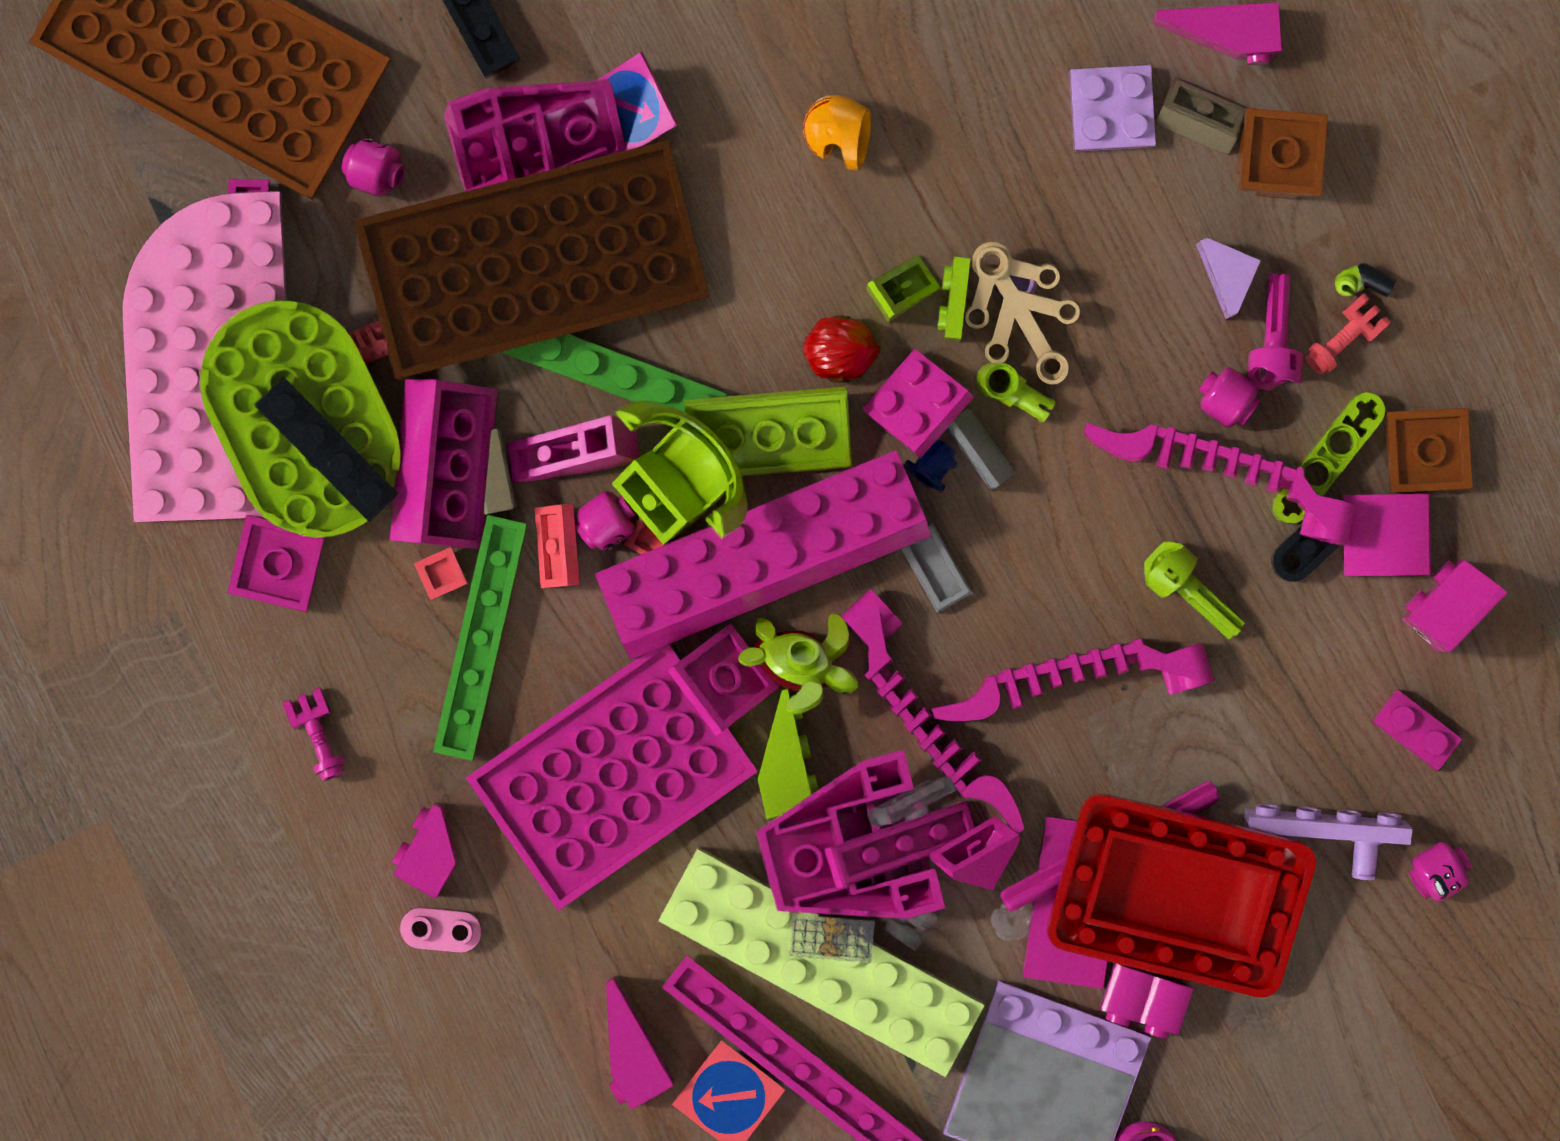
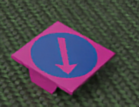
M640 52L597 79L609 80L612 85L626 150L644 146L678 125L643 52Z

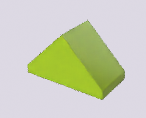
M919 254L875 278L866 287L869 295L888 323L940 289V286Z

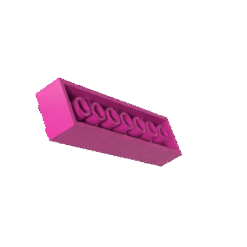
M897 450L747 511L741 526L723 538L710 526L595 573L621 642L631 660L931 537L925 515Z

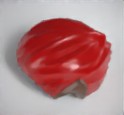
M843 315L820 319L805 337L802 345V353L816 376H820L821 379H828L833 383H850L851 380L863 376L881 351L871 331L863 323L852 319L850 316Z

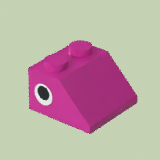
M1449 560L1432 577L1436 581L1434 586L1427 593L1423 590L1418 591L1407 602L1405 608L1409 612L1402 619L1436 652H1451L1507 592L1466 560H1458L1455 564Z

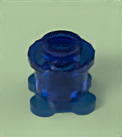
M937 439L915 463L906 460L903 466L922 485L942 493L946 486L941 480L949 469H955L958 463L954 459L956 452L948 444Z

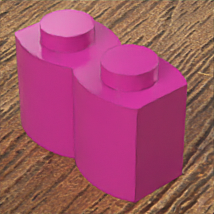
M1114 963L1100 1009L1107 1012L1105 1019L1111 1022L1129 1026L1131 1020L1146 1025L1144 1032L1168 1039L1169 1033L1176 1035L1180 1033L1193 987L1145 970Z

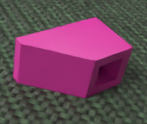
M434 803L431 809L425 806L422 808L412 828L418 831L410 845L403 842L392 860V863L398 866L393 874L394 876L434 899L439 897L459 862L445 808L439 803Z

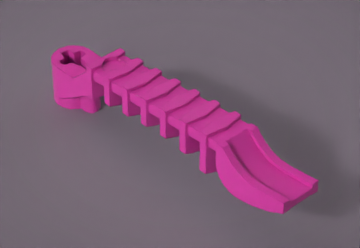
M1086 423L1085 437L1100 449L1124 461L1138 462L1145 459L1151 453L1156 438L1162 440L1156 464L1157 468L1169 470L1174 447L1178 445L1183 447L1179 464L1182 468L1192 469L1196 452L1205 454L1202 464V470L1215 472L1218 459L1226 461L1224 477L1236 479L1239 465L1248 468L1244 482L1247 485L1258 486L1260 473L1268 474L1266 492L1279 494L1280 488L1289 489L1288 501L1297 503L1305 511L1300 535L1331 544L1348 546L1357 505L1317 495L1303 476V468L1297 467L1292 469L1284 466V462L1277 460L1270 462L1264 460L1262 455H1248L1242 453L1240 448H1226L1221 446L1218 441H1204L1199 439L1200 437L1196 434L1189 433L1186 435L1179 433L1173 427L1162 428L1150 424L1140 431L1121 434Z
M869 589L841 615L843 620L868 646V671L864 676L869 681L872 680L878 687L876 692L883 699L889 701L891 711L897 717L900 716L905 722L903 726L911 735L914 734L919 740L917 744L925 753L928 752L932 757L930 761L946 775L944 779L953 788L956 787L964 798L980 799L993 805L1009 827L1019 834L1024 830V825L1016 803L1006 786L998 778L991 775L976 776L965 785L962 779L979 765L982 759L973 751L953 769L948 762L963 747L953 739L939 751L934 744L946 734L945 730L937 723L928 733H925L921 726L933 715L924 706L913 716L907 710L920 697L911 688L900 698L893 692L906 678L898 670L892 674L886 668L893 660L887 654L885 640L903 624L886 604Z
M1138 638L1131 640V644L1121 646V643L1110 645L1109 649L1100 650L1099 647L1088 650L1087 654L1078 655L1077 652L1066 655L1065 659L1057 660L1055 657L1043 661L1044 663L1038 665L1029 663L1021 666L1022 668L1013 670L1012 667L1001 670L1000 674L985 677L980 689L967 700L930 709L935 719L947 721L985 719L994 714L999 707L1000 692L997 684L1004 683L1011 709L1013 710L1025 706L1017 683L1018 679H1026L1030 695L1035 697L1044 694L1038 675L1047 673L1051 687L1054 689L1065 685L1060 670L1069 668L1073 683H1078L1086 680L1082 665L1091 663L1095 679L1108 676L1104 660L1111 658L1118 675L1129 672L1128 664L1137 662L1140 671L1150 668L1161 671L1169 695L1214 682L1215 678L1203 642L1164 654L1143 645L1142 639Z

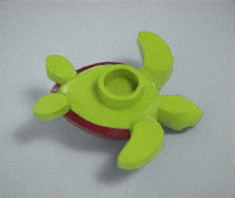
M837 614L829 615L828 635L823 643L816 636L804 631L791 630L776 633L771 621L766 618H758L756 622V635L760 640L755 644L754 648H747L739 655L738 661L742 665H760L764 673L772 681L783 688L798 692L786 703L785 709L791 713L800 714L815 708L821 703L823 688L827 686L841 694H851L859 687L858 681L851 671L845 667L833 665V661L840 657L849 645L847 625L843 618Z

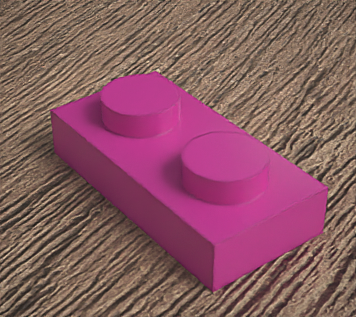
M1399 690L1393 692L1371 721L1435 771H1439L1462 740L1457 734Z

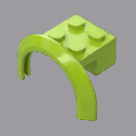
M637 401L616 412L630 431L648 423H663L674 427L651 451L635 459L611 483L663 545L687 532L726 493L725 504L716 509L713 515L709 516L706 520L721 538L741 526L747 514V496L741 473L728 448L710 428L681 410L652 401Z

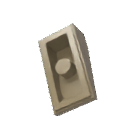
M498 429L491 430L484 515L513 511L518 507L503 432Z

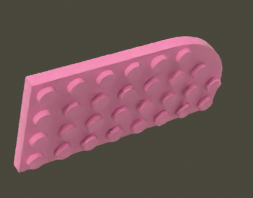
M281 191L223 194L193 203L178 211L157 228L145 242L133 263L126 283L123 300V334L134 522L245 518L246 515L264 518L245 494L207 416L201 397L200 372L203 357L210 341L228 319L243 309L258 303L287 300Z

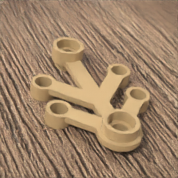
M989 241L981 244L975 250L972 257V267L978 275L979 281L973 303L965 312L967 325L973 329H981L987 325L989 321L987 305L994 284H996L1003 296L993 338L985 347L986 358L991 363H1003L1009 356L1008 341L1014 319H1016L1038 357L1036 362L1038 377L1047 384L1062 382L1068 374V360L1063 353L1052 350L1030 310L1057 317L1064 324H1071L1079 318V305L1071 298H1064L1059 301L1018 290L1010 277L1012 275L1037 281L1041 288L1052 289L1060 280L1058 268L1051 263L1038 266L1013 259L1009 249L1000 242ZM990 254L997 255L1000 258L999 266L996 268L987 267L984 262L986 256ZM1045 269H1050L1055 273L1056 277L1053 282L1044 283L1040 279V273ZM1070 304L1075 308L1076 312L1071 318H1064L1060 314V308L1063 305ZM974 309H980L984 312L985 319L980 323H974L970 320V312ZM994 344H1000L1004 347L1005 353L1002 357L995 358L989 352L990 347ZM1056 359L1060 363L1059 370L1054 373L1048 372L1044 367L1046 361Z

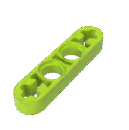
M1365 392L1353 397L1299 464L1298 467L1304 469V477L1305 470L1311 463H1320L1325 467L1327 471L1325 482L1320 486L1310 484L1317 495L1323 496L1382 422L1385 416V405L1379 396ZM1371 401L1374 404L1371 411L1376 416L1373 420L1366 418L1358 425V429L1364 430L1363 435L1360 437L1353 427L1344 424L1342 421L1347 417L1350 423L1353 422L1360 413V410L1356 407L1357 403L1359 402L1364 405ZM1337 431H1344L1351 437L1352 447L1346 454H1338L1331 449L1330 438ZM1280 488L1279 494H1276L1272 501L1274 516L1284 524L1301 522L1305 511L1298 504L1297 507L1301 510L1298 515L1296 513H1290L1287 516L1283 514L1282 511L1285 505L1281 500L1283 497L1287 498L1289 489Z

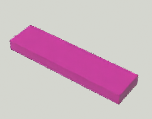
M966 800L842 842L824 850L836 888H841L930 857L931 852L975 828Z

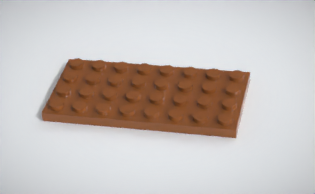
M52 0L29 41L31 45L311 201L316 197L391 63V59L286 0Z

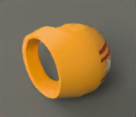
M828 95L818 99L811 105L803 121V136L807 146L818 157L827 160L834 144H836L842 150L844 163L848 170L862 169L870 140V109L854 99L842 95Z

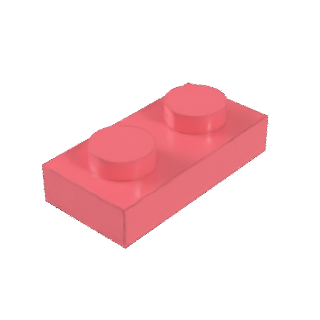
M573 504L534 508L541 588L580 585Z

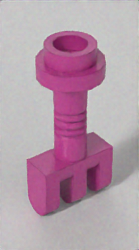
M321 687L312 690L317 706L311 707L307 695L302 694L297 697L303 712L297 714L291 700L283 702V707L291 728L296 729L305 725L319 761L318 764L313 766L314 773L317 776L320 775L322 781H328L344 774L343 766L346 763L343 756L334 757L330 744L327 743L328 739H326L327 737L320 718L332 713Z

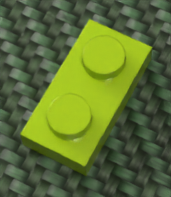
M954 256L952 266H944L942 290H948L949 296L948 305L940 306L937 330L944 331L945 341L960 342L962 337L971 258Z

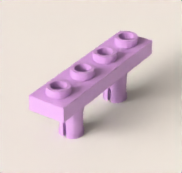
M1257 804L1256 809L1245 808L1244 826L1247 828L1295 841L1302 837L1355 842L1351 876L1356 879L1375 880L1379 845L1383 843L1411 845L1412 828L1406 820H1402L1401 815L1395 813H1378L1377 818L1361 817L1362 813L1354 810H1337V815L1321 814V810L1314 807H1297L1296 812L1280 811L1281 807L1273 804Z

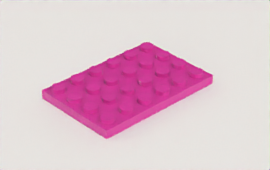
M670 644L639 656L466 777L468 783L557 911L758 772L730 730L727 728L716 736L669 674L668 670L681 661Z

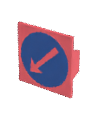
M721 1040L672 1105L718 1141H747L786 1089Z

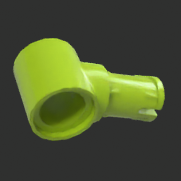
M988 363L982 366L977 373L976 386L983 396L997 399L1009 407L1015 405L1037 418L1041 423L1048 418L1050 413L1040 408L1039 405L1050 410L1055 405L1056 401L1054 399H1050L1027 385V380L1018 375L1011 365ZM996 370H1001L1006 377L1005 386L999 392H994L989 385L990 375Z

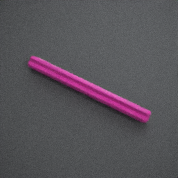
M1206 781L1161 806L1197 814L1217 803L1220 798L1214 784L1211 781ZM1066 857L1002 890L1000 896L1006 909L1009 912H1014L1057 889Z

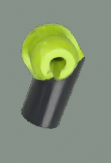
M1366 263L1342 270L1335 279L1336 290L1344 297H1350L1354 293L1366 288H1370L1387 297L1396 283V279Z

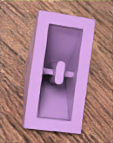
M1210 238L1203 239L1196 246L1225 319H1229L1238 314L1261 260Z

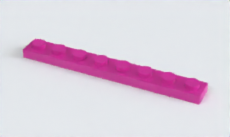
M688 954L662 986L669 994L857 1141H925Z

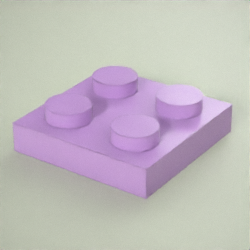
M1151 65L1070 69L1074 152L1151 148L1156 146Z

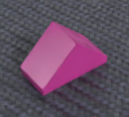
M994 816L931 852L930 859L954 880L993 890L1018 846L1020 839L1016 832Z

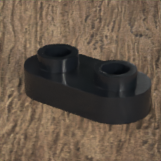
M1301 525L1273 552L1271 558L1272 569L1284 581L1296 582L1303 580L1340 545L1319 542L1316 539L1300 535ZM1289 554H1293L1298 558V566L1293 570L1288 569L1284 563L1285 557Z

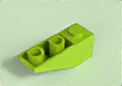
M784 689L781 692L758 776L766 819L780 816L818 791L815 774L807 776L804 760L811 759L807 735L798 736L795 720L803 719L802 713H791L785 709L787 701L793 697L789 696L788 689Z

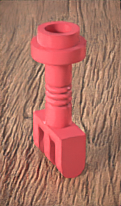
M1365 293L1359 296L1342 312L1350 322L1343 330H1340V333H1337L1324 346L1314 343L1309 348V354L1305 359L1318 374L1322 375L1325 371H1333L1337 367L1334 358L1360 334L1370 342L1391 323L1387 317H1384L1375 326L1371 324L1370 320L1381 311L1376 305L1372 306L1365 314H1362L1359 308L1363 307L1370 299Z

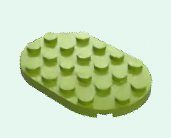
M291 300L266 301L247 307L236 313L219 328L210 341L203 357L200 372L201 397L215 433L248 499L256 510L272 524L307 537H330L354 530L367 522V520L254 406V403L284 376L393 487L396 471H399L400 445L397 431L353 339L329 314L309 304Z

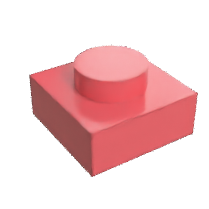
M452 547L414 563L430 600H434L468 584Z

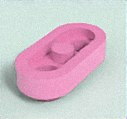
M418 907L409 911L403 917L400 932L403 940L413 948L467 952L479 943L482 936V926L479 919L467 911ZM423 921L428 927L426 935L418 936L414 933L413 925L415 922ZM464 925L468 929L466 939L460 940L454 936L453 930L455 926Z

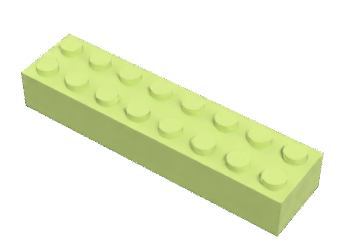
M697 848L658 920L659 922L944 1077L947 1076L985 1006L981 1000L871 940L869 943V955L867 958H863L867 956V947L860 946L868 945V939L866 944V939L863 936H859L861 938L860 942L863 944H860L858 939V945H860L858 950L860 948V954L863 955H859L857 951V955L863 957L822 956V954L793 952L795 919L825 921V919L830 918L817 913L777 911L770 885L702 848ZM796 920V929L805 930L806 921ZM807 921L809 923L808 927L811 929H808L806 924V930L815 931L816 922ZM817 922V931L823 932V930L818 929V923L819 928L822 929V922ZM795 931V940L804 941L805 932ZM807 931L806 935L808 933V939L811 940H807L806 936L805 940L814 942L815 932ZM848 931L849 934H858L856 932L851 933L850 931ZM817 932L816 942H824L822 934L825 935V933ZM839 935V941L842 943L838 942L837 936V943L846 944L847 935ZM848 935V945H857L858 936ZM795 941L794 951H803L804 942ZM805 942V947L807 944L808 950L804 948V951L814 952V943ZM816 943L817 949H819L822 943ZM837 945V946H839L838 948H840V949L843 950L842 955H845V954H846V946H845V945ZM847 946V955L856 956L857 947Z

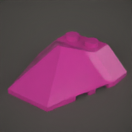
M609 80L485 88L448 102L444 114L460 180L465 191L626 150L613 89Z
M904 750L861 761L756 831L777 911L908 919L945 908L935 868H930L928 857L848 886L836 888L824 850L825 848L917 817L910 792L914 787Z

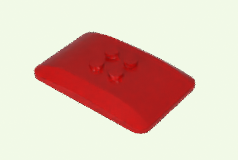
M1095 794L1088 797L1080 808L1048 920L1047 934L1050 942L1056 948L1063 951L1253 997L1265 998L1273 995L1282 983L1316 868V858L1314 852L1306 844L1299 841L1154 804L1109 794Z

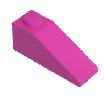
M1278 2L1157 10L1153 16V24L1236 60L1247 59L1248 65L1269 64L1272 62L1271 57H1277L1282 51Z
M612 415L507 443L512 482L514 483L605 471L631 464L640 457L636 429L630 431L619 417Z
M614 976L606 982L611 1076L614 1081L609 1083V1086L618 1103L621 1105L627 1102L632 1110L673 1087L675 1081Z

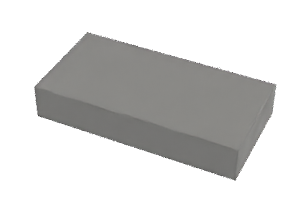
M932 523L928 525L931 537L906 546L901 550L933 608L938 613L972 594V591L935 525Z

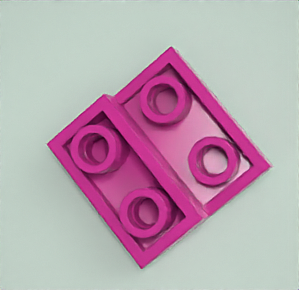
M1430 494L1343 495V501L1357 505L1348 546H1344V576L1431 575Z

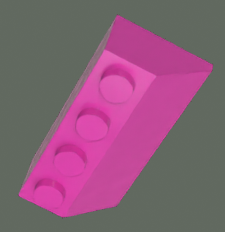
M405 379L399 436L400 467L399 471H396L395 490L398 492V495L393 499L390 541L480 549L486 521L484 502L491 430L494 429L498 389L441 380Z

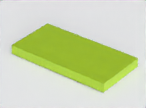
M846 386L684 400L685 413L701 421L721 439L735 459L741 477L853 467Z

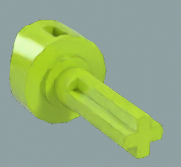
M1164 541L1144 562L1146 585L1160 598L1167 597L1172 592L1177 591L1183 599L1227 639L1230 640L1233 636H1236L1241 631L1240 628L1245 622L1199 579L1191 574L1198 558L1184 545Z

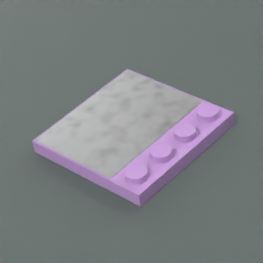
M998 980L946 1121L943 1134L961 1141H1114L1151 1036Z

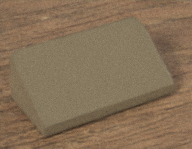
M1174 78L1156 119V124L1221 153L1229 154L1244 123L1246 108Z

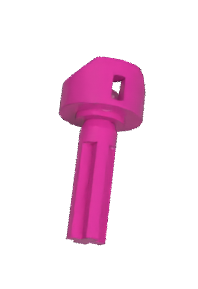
M1273 273L1268 275L1265 347L1254 349L1248 354L1247 379L1252 381L1259 390L1272 391L1287 381L1300 384L1302 382L1303 354L1288 348L1291 278L1288 274L1277 275Z

